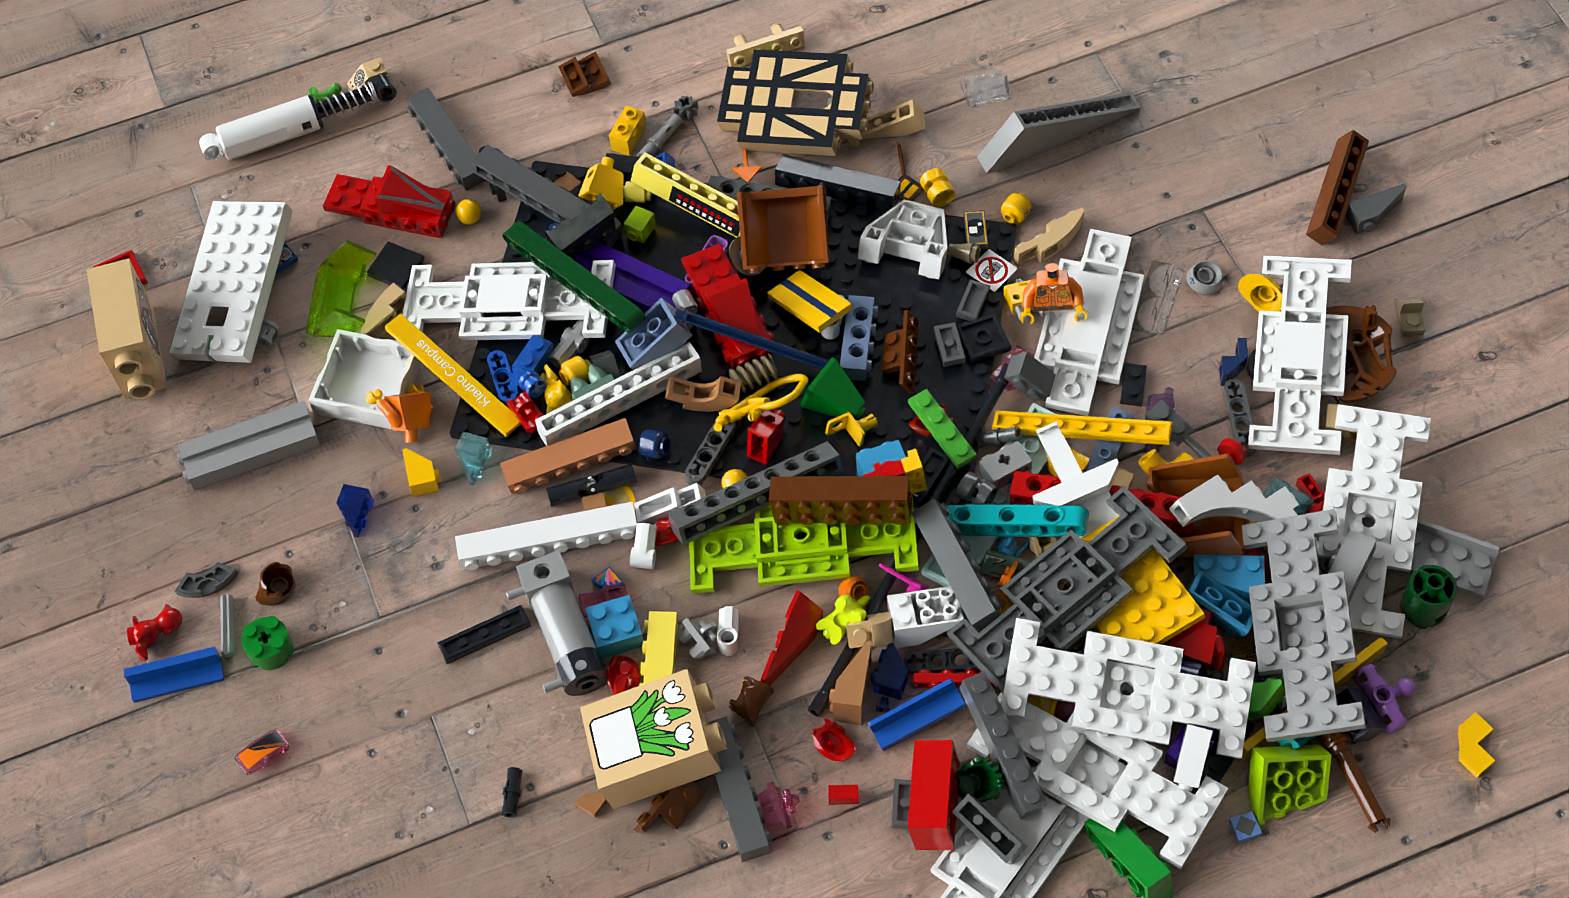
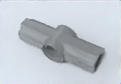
M578 320L573 327H568L563 332L559 345L548 357L549 362L559 370H561L563 362L573 358L577 353H582L586 349L589 338H584L582 335L584 320Z

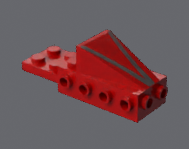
M388 165L383 177L373 176L372 181L337 174L325 199L323 209L328 212L363 218L365 224L442 239L451 214L455 209V200H453L451 191L423 185L397 168Z

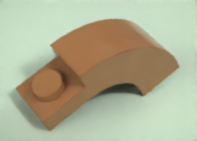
M670 376L665 399L682 403L683 409L701 412L719 411L727 409L739 401L741 382L720 376L714 382L701 384Z

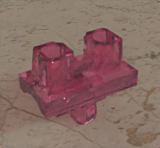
M773 781L767 783L768 789L757 794L763 808L773 805L775 811L764 815L767 826L770 829L780 826L785 829L791 828L792 824L786 808H788L789 814L795 813V805L800 802L799 796L796 794L791 795L790 790L785 789L782 791L783 797L780 788L776 787Z

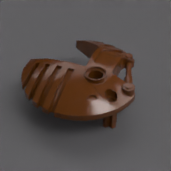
M1346 305L1327 307L1326 314L1348 315L1346 356H1348L1356 375L1344 389L1343 396H1339V401L1354 403L1366 400L1367 396H1376L1378 390L1383 391L1388 387L1397 372L1392 364L1391 326L1377 315L1375 305L1371 307L1366 306L1365 309ZM1382 343L1386 353L1387 367L1382 364L1375 347Z

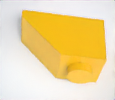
M407 448L402 449L409 487L413 497L439 491L438 482H442L439 469H434L432 461Z

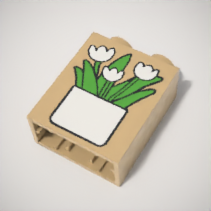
M685 669L580 707L598 789L613 809L721 771L717 753L726 750L727 744L719 723L709 724L706 712L716 709V703L707 682L697 685L689 671Z

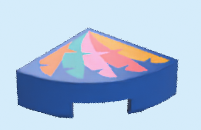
M610 566L591 579L592 583L601 589L613 588L614 590L624 586L623 581Z

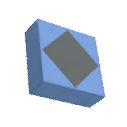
M1252 811L1229 819V824L1238 843L1262 835Z

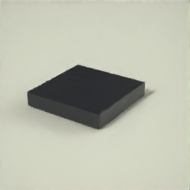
M388 241L366 273L368 277L388 285L394 282L404 290L409 283L412 265H421L425 259L419 253Z
M995 313L956 326L961 344L971 364L1012 350V346Z

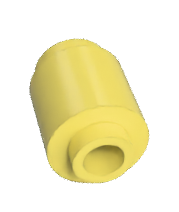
M626 181L625 185H623V198H625V202L645 203L646 201H651L650 191L630 181Z

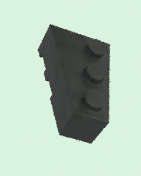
M601 193L596 196L597 201L588 208L585 205L581 207V213L572 220L568 217L547 233L548 241L572 259L577 254L592 249L596 244L609 240L616 234L614 211Z

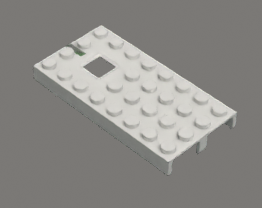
M213 201L169 352L176 359L213 362H252L293 210L285 202ZM212 306L229 307L224 326H206Z

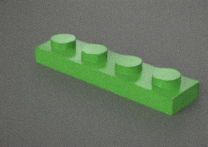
M927 389L908 399L910 407L957 469L976 459L977 454Z

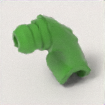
M333 83L327 91L322 92L317 91L316 87H311L309 94H312L315 103H317L318 99L324 101L325 97L330 99L333 94L339 96L342 87L339 83Z

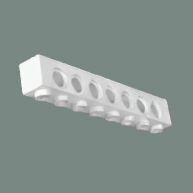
M688 342L676 351L657 358L536 419L538 434L546 446L576 436L666 390L670 376L686 380L702 372L700 357L691 343Z

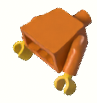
M412 384L407 389V393L385 396V399H382L383 393L380 389H375L366 395L368 403L372 405L377 403V407L386 416L393 431L405 432L406 443L418 442V429L427 428L430 425V417L433 412L431 392H424L422 385L415 386Z

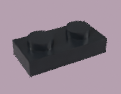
M1125 363L1120 404L1142 407L1147 365Z

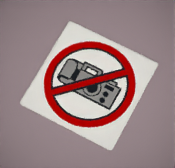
M988 249L966 273L979 282L990 285V289L995 292L1017 268Z

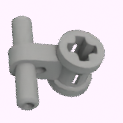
M264 319L256 344L265 348L271 347L273 343L272 338L274 334L278 333L279 326L271 320Z

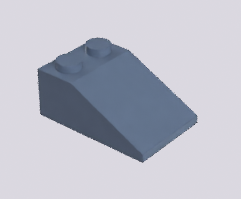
M660 298L644 313L646 320L631 334L624 332L615 341L631 369L676 351L693 336L686 323L674 318L676 308L663 298Z

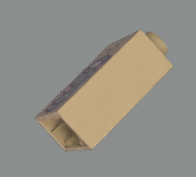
M130 259L86 269L99 353L124 398L146 399L151 397L155 391L167 388L154 308Z

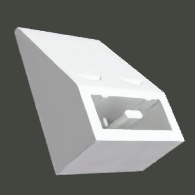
M951 586L887 596L888 612H890L892 617L895 648L920 645L953 628L964 619L960 603Z

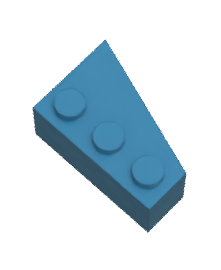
M1193 555L1192 579L1201 570L1249 603V587L1265 584L1264 556Z

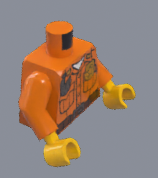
M1054 263L1047 264L1045 271H1038L1035 279H1032L1023 291L1022 307L1024 312L1020 315L1022 324L1024 322L1023 318L1027 315L1031 317L1030 324L1034 322L1031 308H1033V312L1074 310V306H1076L1075 321L1078 322V313H1083L1086 321L1088 313L1083 308L1085 303L1082 287L1073 277H1069L1067 270H1059L1058 265Z

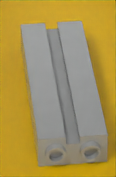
M301 401L178 444L180 453L177 454L180 465L185 467V471H182L186 484L191 483L193 489L197 490L321 445L306 403Z

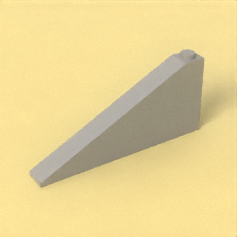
M1132 92L1014 111L979 153L977 158L986 173L1001 171L1140 110L1141 107Z

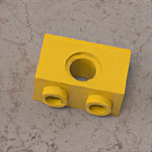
M625 106L609 134L612 151L628 156L631 155L647 127L644 111Z

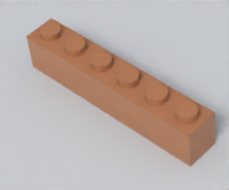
M626 418L501 462L500 465L511 494L523 493L535 485L542 486L547 484L549 480L567 477L571 472L577 470L584 471L596 463H606L613 457L628 455L632 450L636 449Z

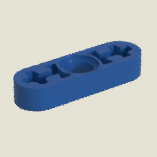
M496 350L488 355L487 362L499 400L508 407L507 401L515 399L519 395L511 391L512 373L505 353ZM496 359L500 360L502 368H497ZM501 375L509 376L506 382L497 381ZM505 389H509L511 398L507 399Z

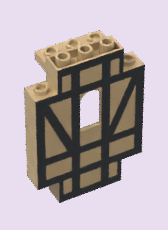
M754 50L750 68L727 67L717 123L722 131H739L737 143L741 150L836 156L837 149L841 146V138H847L851 147H859L864 131H867L868 120L866 118L867 113H870L871 110L870 94L874 92V82L871 81L869 74L853 73L854 65L850 61L848 54ZM795 90L827 92L832 96L830 105L824 109L792 107Z

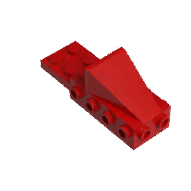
M721 244L681 258V263L698 295V298H696L700 310L703 309L706 318L774 341L771 332H767L765 329L766 323L762 314L758 315L756 311L757 305L754 298L750 295L746 278L740 280L738 274H735ZM715 332L713 333L717 345L720 344L723 349L722 354L725 361L730 363L733 370H736L737 366L744 367V364L747 362L751 364L754 359L760 360L761 356L768 357V353L770 356L772 355V352Z

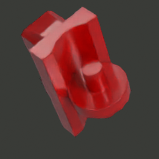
M526 391L522 392L517 398L507 401L508 407L527 433L537 431L535 420L542 417L543 414Z

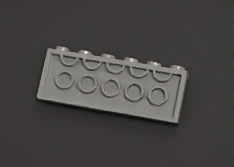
M1370 517L1362 519V524L1365 527L1370 528L1375 525L1374 520ZM1418 518L1411 571L1402 572L1412 575L1417 568L1424 565L1443 567L1456 580L1457 591L1482 600L1500 547L1495 546L1489 541H1481L1472 538L1468 534L1458 533L1449 530L1445 526H1438Z

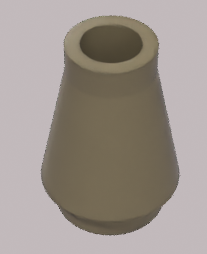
M950 243L947 254L969 264L977 263L980 257V246H976L975 243Z

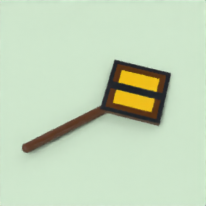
M898 144L897 149L902 176L898 179V181H901L899 199L902 201L904 199L914 201L923 191L920 183L906 175L901 144Z

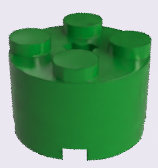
M261 617L244 626L241 639L242 646L253 665L264 670H274L286 664L288 657L293 653L294 643L287 628L277 617Z

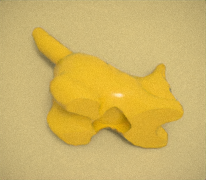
M546 364L544 366L546 373H542L539 377L543 378L547 383L544 397L547 404L546 414L571 402L572 393Z

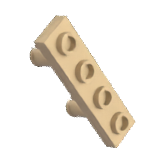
M775 23L771 27L773 35L748 43L744 35H737L734 38L736 47L727 49L729 66L741 67L750 64L754 50L791 51L805 46L804 31L801 26L785 31L781 23Z

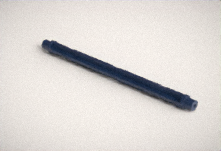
M677 308L674 318L682 320L683 323L692 324L821 370L829 361L689 312V310L684 311Z

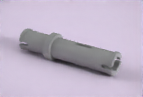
M673 114L661 129L647 140V144L637 153V157H641L644 152L651 156L655 152H659L664 142L683 123L682 118L677 114Z

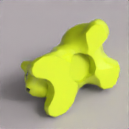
M848 594L840 596L835 602V610L830 615L819 620L816 628L823 630L824 637L830 639L832 645H836L847 632V623L860 622L866 619L867 614L863 607L869 602L870 596H863L857 601Z

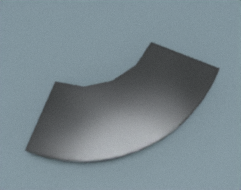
M217 562L204 573H186L175 589V593L188 598L209 596L228 586L236 578L238 572L231 567Z

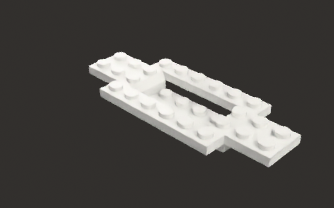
M1090 229L1081 262L1060 259L1059 270H1067L1069 277H1073L1082 287L1085 303L1083 308L1087 311L1088 316L1085 321V315L1078 313V322H1076L1074 319V314L1077 310L1076 306H1074V310L1047 311L1035 354V359L1056 374L1050 395L1045 402L1046 408L1088 416L1097 380L1119 385L1144 280V275L1124 271L1132 237Z
M1038 763V765H1037L1036 767H1033V768H1032L1033 773L1036 771V769H1037L1038 766L1040 765L1039 763ZM1005 787L1000 791L997 800H987L982 804L1028 847L1012 865L1007 864L964 824L955 835L954 850H944L931 868L932 874L949 884L940 898H1034L1085 827V821L1090 818L1043 792L1048 803L1046 807L1038 813L1020 819ZM1060 815V817H1059L1058 820L1055 822V824L1053 825V827L1050 829V831L1048 832V834L1045 836V838L1042 840V842H1041L1040 845L1037 847V849L1035 850V852L1032 854V856L1030 857V859L1027 861V863L1024 865V867H1023L1022 870L1019 872V874L1017 875V877L1014 879V881L1012 882V884H1011V885L1009 886V888L1006 890L1007 886L1010 884V882L1012 881V879H1013V878L1015 877V875L1018 873V871H1019L1020 868L1023 866V864L1025 863V861L1028 859V857L1030 856V854L1033 852V850L1035 849V847H1036V846L1038 845V843L1041 841V839H1042L1043 836L1046 834V832H1047L1048 829L1051 827V825H1052L1053 822L1056 820V818Z

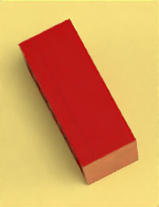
M914 740L907 828L915 850H954L956 816L952 811L957 807L958 802L957 786L959 782L956 779V775L960 769V761L953 740Z

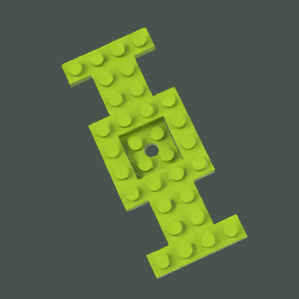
M912 495V512H914L913 495ZM767 506L755 512V523L724 526L689 542L690 588L692 594L715 592L714 572L758 567V583L760 587L851 577L849 557L894 553L895 569L897 572L919 571L915 519L912 514L911 523H904L902 525L893 523H881L879 525L870 523H859L857 525L836 523L834 525H827L825 523H813L811 525L791 523L789 525L775 523L771 507ZM799 532L807 534L804 539L799 540L795 538Z

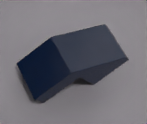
M1247 338L1237 339L1235 356L1221 357L1219 365L1220 386H1224L1226 381L1233 379L1246 367L1248 359Z

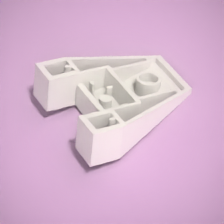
M904 199L865 228L860 237L858 259L878 264L883 253L918 261L920 262L919 275L939 279L945 267L947 254L944 209Z

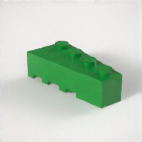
M1091 818L1085 821L1088 838L1106 860L1112 859L1111 863L1120 877L1124 875L1127 877V881L1132 887L1130 890L1136 897L1141 895L1143 898H1173L1171 868L1165 861L1161 862L1156 857L1150 845L1147 844L1145 846L1140 840L1138 833L1133 828L1129 829L1125 825L1124 819L1115 832Z

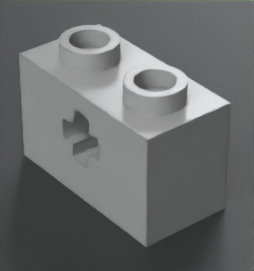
M1018 441L1013 444H1006L1000 451L994 454L984 456L979 463L980 475L985 481L987 480L997 486L998 490L1012 483L1015 471L1031 472L1032 460Z

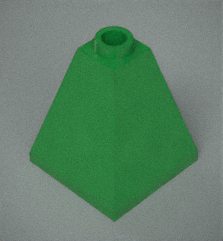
M833 357L808 387L800 403V406L835 417L850 412L854 418L859 419L866 410L863 407L865 401Z

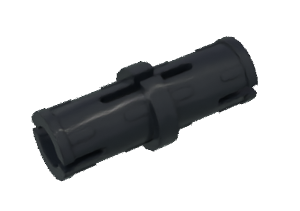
M517 767L507 769L506 785L502 791L504 800L501 815L508 818L517 816L518 799L522 793L520 783L523 770Z

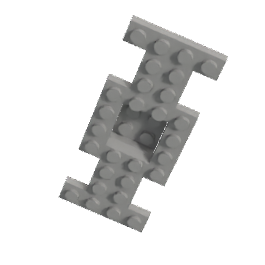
M1335 509L1242 525L1245 549L1268 546L1272 583L1249 587L1258 672L1260 676L1283 673L1288 713L1264 716L1266 740L1274 742L1366 728L1362 702L1338 705L1333 673V670H1335L1334 665L1355 662L1357 659L1345 574L1341 571L1320 575L1316 537L1339 534ZM1277 610H1278V614H1279V622H1280V631H1281V639H1282L1283 651L1281 650V642H1280V633H1279Z

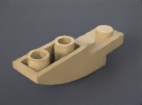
M1084 209L1072 210L1059 219L1051 220L1046 224V233H1041L1034 239L1022 242L1015 247L1014 261L1019 266L1035 257L1042 263L1061 251L1079 231L1083 223Z

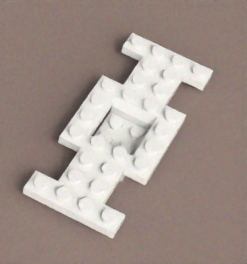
M1263 256L1262 275L1267 279H1284L1281 312L1259 311L1253 391L1275 392L1273 427L1250 425L1248 449L1340 455L1341 431L1319 430L1318 428L1321 395L1343 396L1348 315L1326 314L1328 282L1350 283L1352 260Z
M593 260L591 273L612 288L616 264L614 260ZM532 262L472 264L470 276H465L464 282H432L435 270L432 265H412L402 315L421 332H423L424 323L461 322L459 338L461 340L531 339L533 335L543 338L546 320H584L582 330L584 338H605L608 318ZM521 312L523 315L517 317H483L484 313Z
M1002 693L998 696L1000 704L1002 703ZM1027 702L1024 718L1006 715L1025 756L1040 764L1034 775L1043 792L1113 832L1117 830L1123 818L1130 814L1169 836L1168 841L1159 854V858L1180 870L1227 793L1228 787L1208 776L1205 777L1195 795L1181 789L1180 786L1153 772L1162 757L1163 752L1143 740L1071 727L1074 712L1067 723ZM977 728L968 741L967 748L982 757L989 758L990 753ZM1086 739L1127 761L1128 765L1126 766L1086 744Z

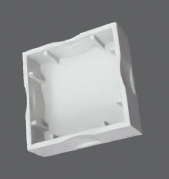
M337 329L327 354L326 364L317 378L308 401L314 414L391 429V424L377 407V403L373 405L368 403L366 395L375 389L382 391V399H385V396L407 393V389L415 381L421 361L397 340L377 339L365 334Z

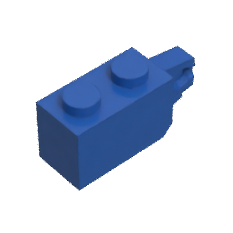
M535 335L531 337L512 365L511 391L518 394L521 392L519 380L525 372L533 370L539 376L545 372L544 366L546 364L549 366L551 363L548 357L553 352L552 342Z

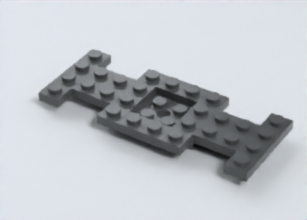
M1123 486L1106 500L1108 506L1120 517L1088 543L1085 540L1082 541L1070 530L1000 588L1002 593L1014 605L985 629L978 633L964 618L947 632L948 637L981 672H986L988 679L1002 694L1016 618L1040 622L1036 646L1047 638L1058 650L1065 651L1134 593L1133 589L1120 577L1153 549L1169 563L1187 549L1186 543L1126 487ZM1064 582L1071 584L1068 590L1062 591L1059 589V586Z

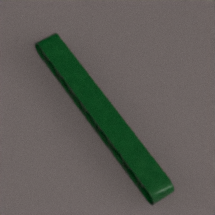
M517 221L502 234L503 239L510 247L628 334H631L646 320L645 314L639 307L521 221Z

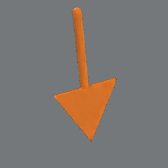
M744 149L745 167H731V169L749 183L761 170L762 166H749L747 150Z

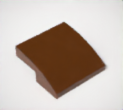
M596 51L579 61L574 57L558 66L572 97L585 95L611 84Z

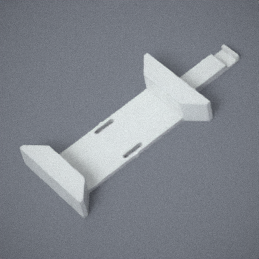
M1057 421L1036 430L1061 483L1033 495V504L1082 506L1088 509L1087 532L1084 536H1079L1080 539L1118 517L1119 515L1108 506L1106 501L1111 497L1109 491L1119 471L1117 458L1082 473L1065 437L1058 427Z

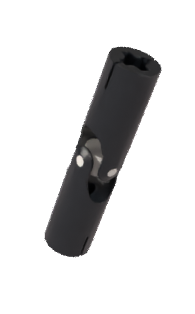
M629 464L598 473L594 476H587L546 488L551 507L599 492L637 483L633 466ZM582 485H587V490L579 489Z

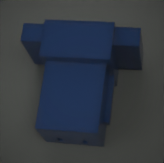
M882 697L879 706L876 705V711L889 712V698Z

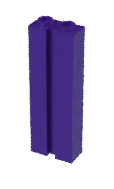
M602 243L596 244L592 249L585 250L573 258L574 261L589 272L592 271L593 260H614L616 267L612 288L639 307L643 313L647 312L660 298H663L675 308L672 297L676 292L687 289L691 293L689 283Z

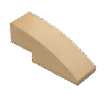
M394 282L380 295L371 307L360 334L378 339L386 332L385 325L397 317L396 314L404 308L406 294Z

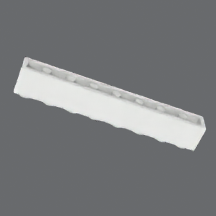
M633 502L455 536L458 560L462 570H475L486 565L496 566L502 562L520 561L523 558L532 556L541 557L557 550L561 553L568 549L586 548L589 545L598 543L607 544L618 539L627 540L636 536L637 522Z

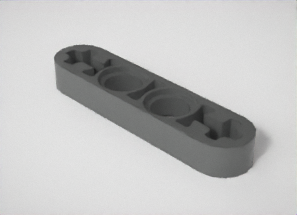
M1229 379L1224 385L1223 396L1234 440L1243 446L1244 438L1247 437V444L1249 442L1250 425H1253L1243 383L1238 379ZM1230 387H1234V389L1237 390L1235 398H1233L1234 393L1233 390L1230 389ZM1241 405L1244 411L1236 412L1232 409V406ZM1240 423L1246 424L1248 430L1240 431L1236 425ZM1243 446L1247 451V457L1253 456L1257 450L1247 449L1246 446Z
M716 421L714 422L686 468L685 477L689 485L695 483L702 485L736 431V421L730 423L731 425L725 426L724 432L722 430L720 432L715 431L714 425ZM714 437L722 439V442L718 445H713L710 441ZM704 454H709L712 456V459L708 462H702L700 457ZM698 467H700L699 476H695L694 478H692L691 474L695 475L698 471Z

